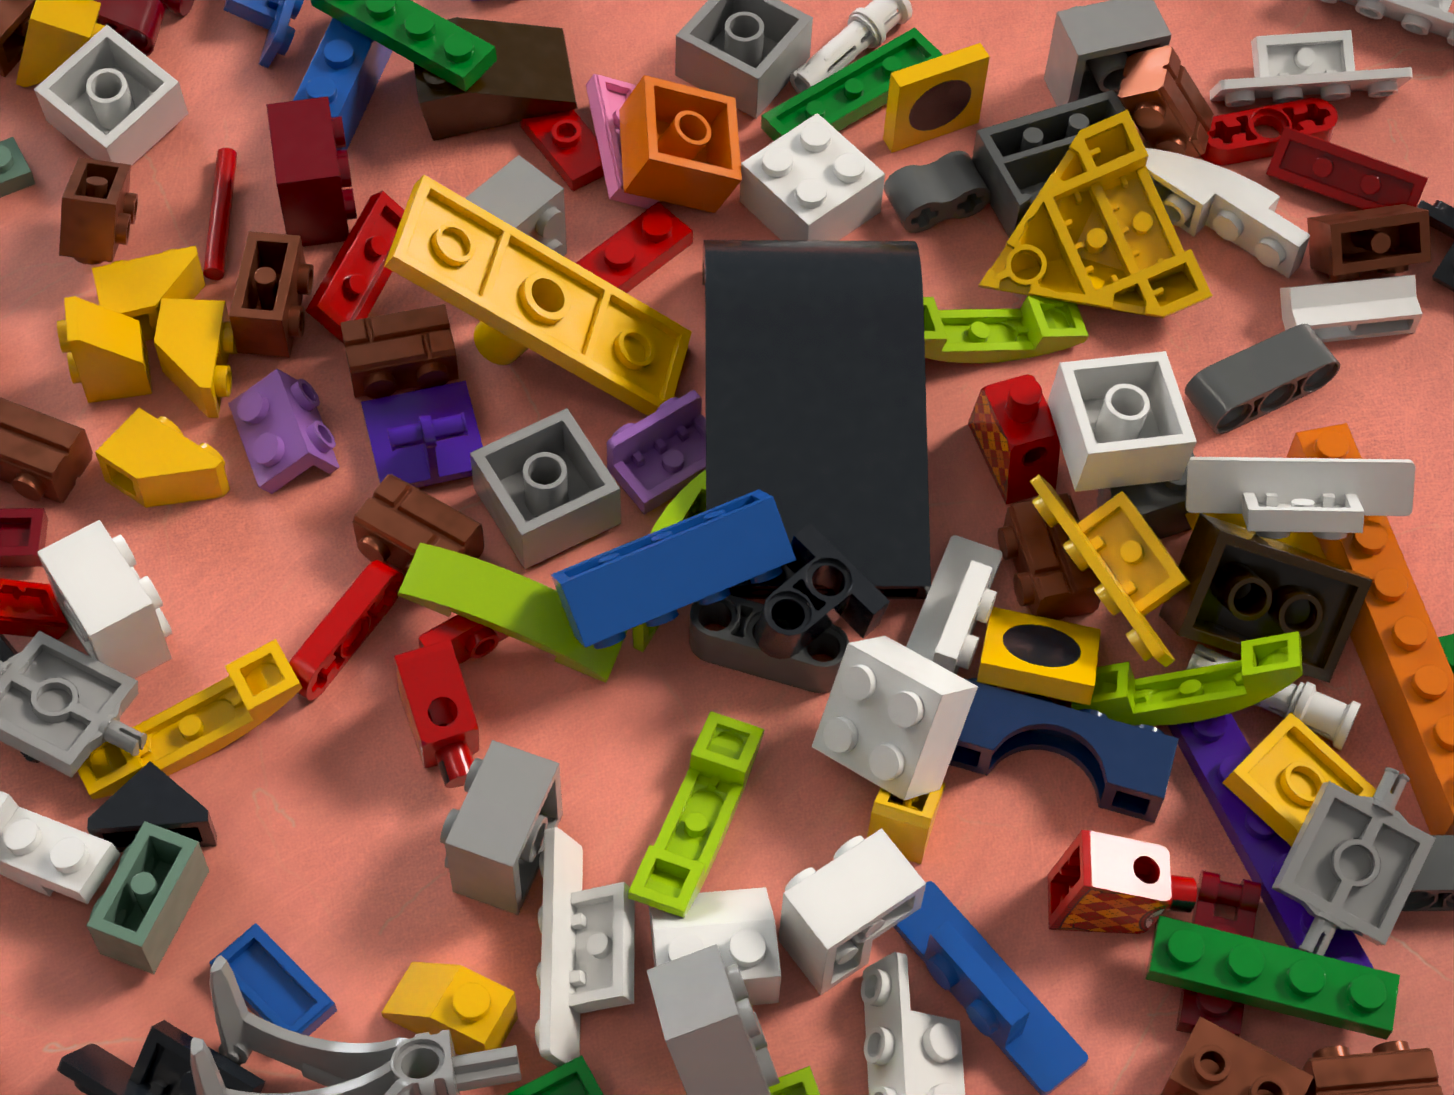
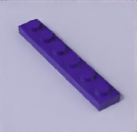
M1229 713L1196 722L1168 725L1172 735L1179 738L1178 746L1251 880L1261 883V898L1287 946L1299 950L1314 917L1298 902L1271 889L1291 846L1222 783L1252 752L1232 714ZM1336 929L1324 956L1373 968L1356 935L1352 931Z

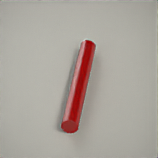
M221 148L217 151L203 269L204 277L209 280H220L224 277L237 163V152L231 148Z

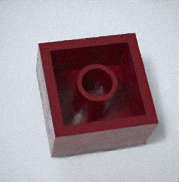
M328 96L266 104L276 184L286 234L301 236L303 247L344 242L349 235L347 220L357 219L353 188L343 189L345 187H352L347 149L337 150V148L346 147L342 116L331 117Z

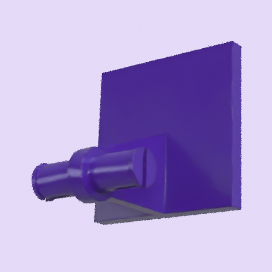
M466 380L361 402L380 483L388 474H392L416 488L472 476L470 452L483 447Z

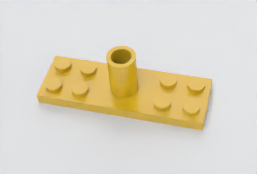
M423 175L414 184L384 267L478 319L480 322L474 329V342L478 351L485 359L497 365H508L520 357L527 349H530L647 416L656 412L658 407L666 400L674 397L692 331L428 176Z

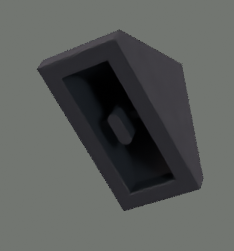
M151 761L88 818L87 830L89 834L111 842L118 852H124L134 841L144 821L199 841L200 847L217 846V834L209 811Z

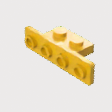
M1038 474L1030 480V483L1039 494L1038 497L1032 500V503L1051 528L1059 523L1070 539L1062 545L1082 572L1088 567L1093 570L1101 582L1100 585L1094 588V591L1113 616L1122 612L1133 629L1127 632L1126 636L1145 662L1154 657L1165 667L1172 664L1175 659L1144 616L1190 584L1189 580L1123 491L1083 520L1077 522L1054 488Z

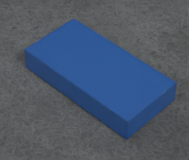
M257 923L252 925L209 962L210 966H212L215 959L222 955L228 961L235 975L246 1006L256 1016L287 1030L309 1036L337 1012L335 1003Z

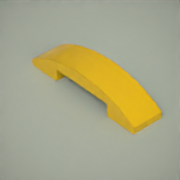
M274 639L225 665L229 674L228 677L132 727L141 733L147 734L146 743L142 750L139 749L137 756H132L130 753L109 742H105L93 750L77 770L90 797L94 800L115 794L149 761L167 776L178 772L228 746L277 712L302 689L278 641Z

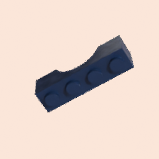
M977 678L965 679L978 686L949 765L988 775L1000 761L1012 754L1027 750L1054 752L1073 761L1085 772L1094 787L1099 808L1155 823L1165 798L1179 738L1165 735L1160 729L1150 725L1141 724L1133 726L1108 719L1105 714L1096 710H1076L1058 705L1042 695L1033 693L1022 695L997 688L994 685L977 682Z

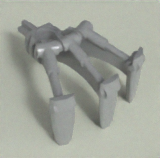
M222 955L218 956L211 966L209 980L215 1020L221 1040L218 1049L219 1053L240 1066L247 1062L253 1050L301 1070L303 1077L327 1087L291 1093H253L228 1089L225 1087L211 1051L204 1040L194 1037L191 1040L190 1065L196 1095H460V1091L521 1081L516 1045L455 1056L449 1029L432 1035L429 1032L415 1034L414 1038L409 1039L398 1037L374 1043H346L310 1037L272 1024L247 1010L235 975L228 961Z

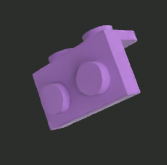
M275 369L228 403L259 488L273 494L313 465L329 474L339 468L333 448L336 446L335 439L330 430L323 424L317 406L320 404L319 397L313 387L304 379L297 380L283 371Z
M695 390L680 398L673 397L666 400L658 407L656 412L635 424L628 423L623 425L607 441V469L644 515L675 497L691 480L706 469V419L701 414L702 398Z

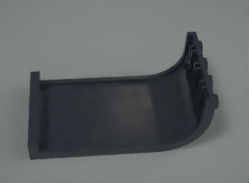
M704 240L702 285H705L706 511L759 489L774 497L790 544L793 536L808 523H811L887 599H926L931 588L924 304L921 261L917 243L915 241ZM787 563L781 566L783 572L777 577L755 584L751 583L749 579L730 587V595L744 599H767L772 592L797 572ZM814 586L816 591L822 595L835 596L833 590L827 586Z

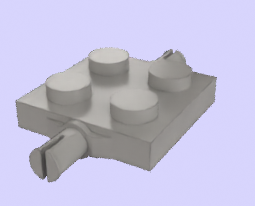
M39 631L23 651L12 656L7 661H0V741L71 778L93 750L105 742L121 748L132 756H137L139 749L142 750L146 743L147 734L141 733L120 722V717L139 694L138 681Z
M1386 767L1373 797L1355 795L1330 781L1322 783L1271 888L1301 904L1314 917L1299 950L1324 956L1336 929L1352 931L1376 945L1386 944L1436 839L1409 824L1400 812L1394 809L1406 783L1410 779L1406 774H1399L1400 771Z

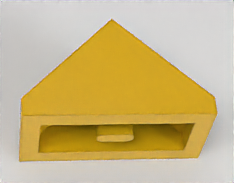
M942 783L940 790L905 801L880 788L871 811L867 837L882 828L908 861L922 864L946 783Z

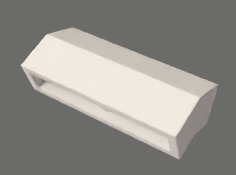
M1415 275L1280 288L1282 321L1285 331L1300 324H1308L1322 342L1415 333L1423 314L1417 299Z

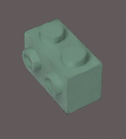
M144 821L134 841L125 849L114 877L104 895L95 903L89 922L86 925L100 954L153 975L155 974L209 873L199 841Z

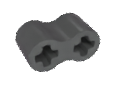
M964 151L950 152L927 165H909L900 168L891 174L884 184V192L905 230L911 233L926 231L946 219H962L973 216L984 209L991 198L988 186L969 154Z

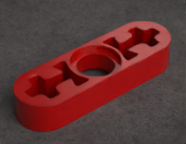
M1305 98L1214 116L1211 129L1207 132L1209 138L1206 151L1200 156L1205 161L1218 166L1272 157L1284 126L1330 141L1338 120V114L1334 106L1323 99ZM1260 125L1271 126L1279 132L1280 136L1276 138L1263 137L1256 132L1255 127Z
M380 560L371 562L361 572L290 660L289 664L302 686V689L297 694L312 701L325 691L399 597L397 594L404 580L402 573Z

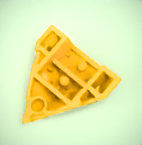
M1128 109L1078 132L1067 153L1036 196L991 269L989 268L978 285L981 288L1028 296H1039L1052 300L1158 318H1166L1213 296L1192 249L1184 251L1146 168L1149 155Z

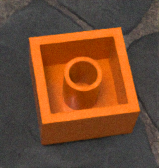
M644 75L619 109L624 193L716 213L742 181L735 98Z

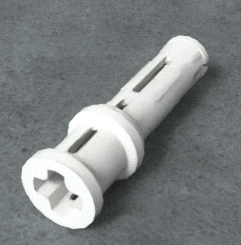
M873 0L865 8H856L849 15L848 26L824 45L804 65L791 73L790 82L794 90L798 94L846 67L866 48L879 47L886 40L887 32L896 24H905L912 17L913 10L910 1Z
M1198 643L1194 651L1195 654H1192L1186 670L1238 660L1231 659ZM1307 681L1306 683L1300 682L1299 686L1290 684L1275 695L1254 705L1282 716L1284 719L1292 712L1314 733L1332 740L1333 747L1342 750L1361 703L1352 701L1350 704H1346L1317 692L1316 685Z

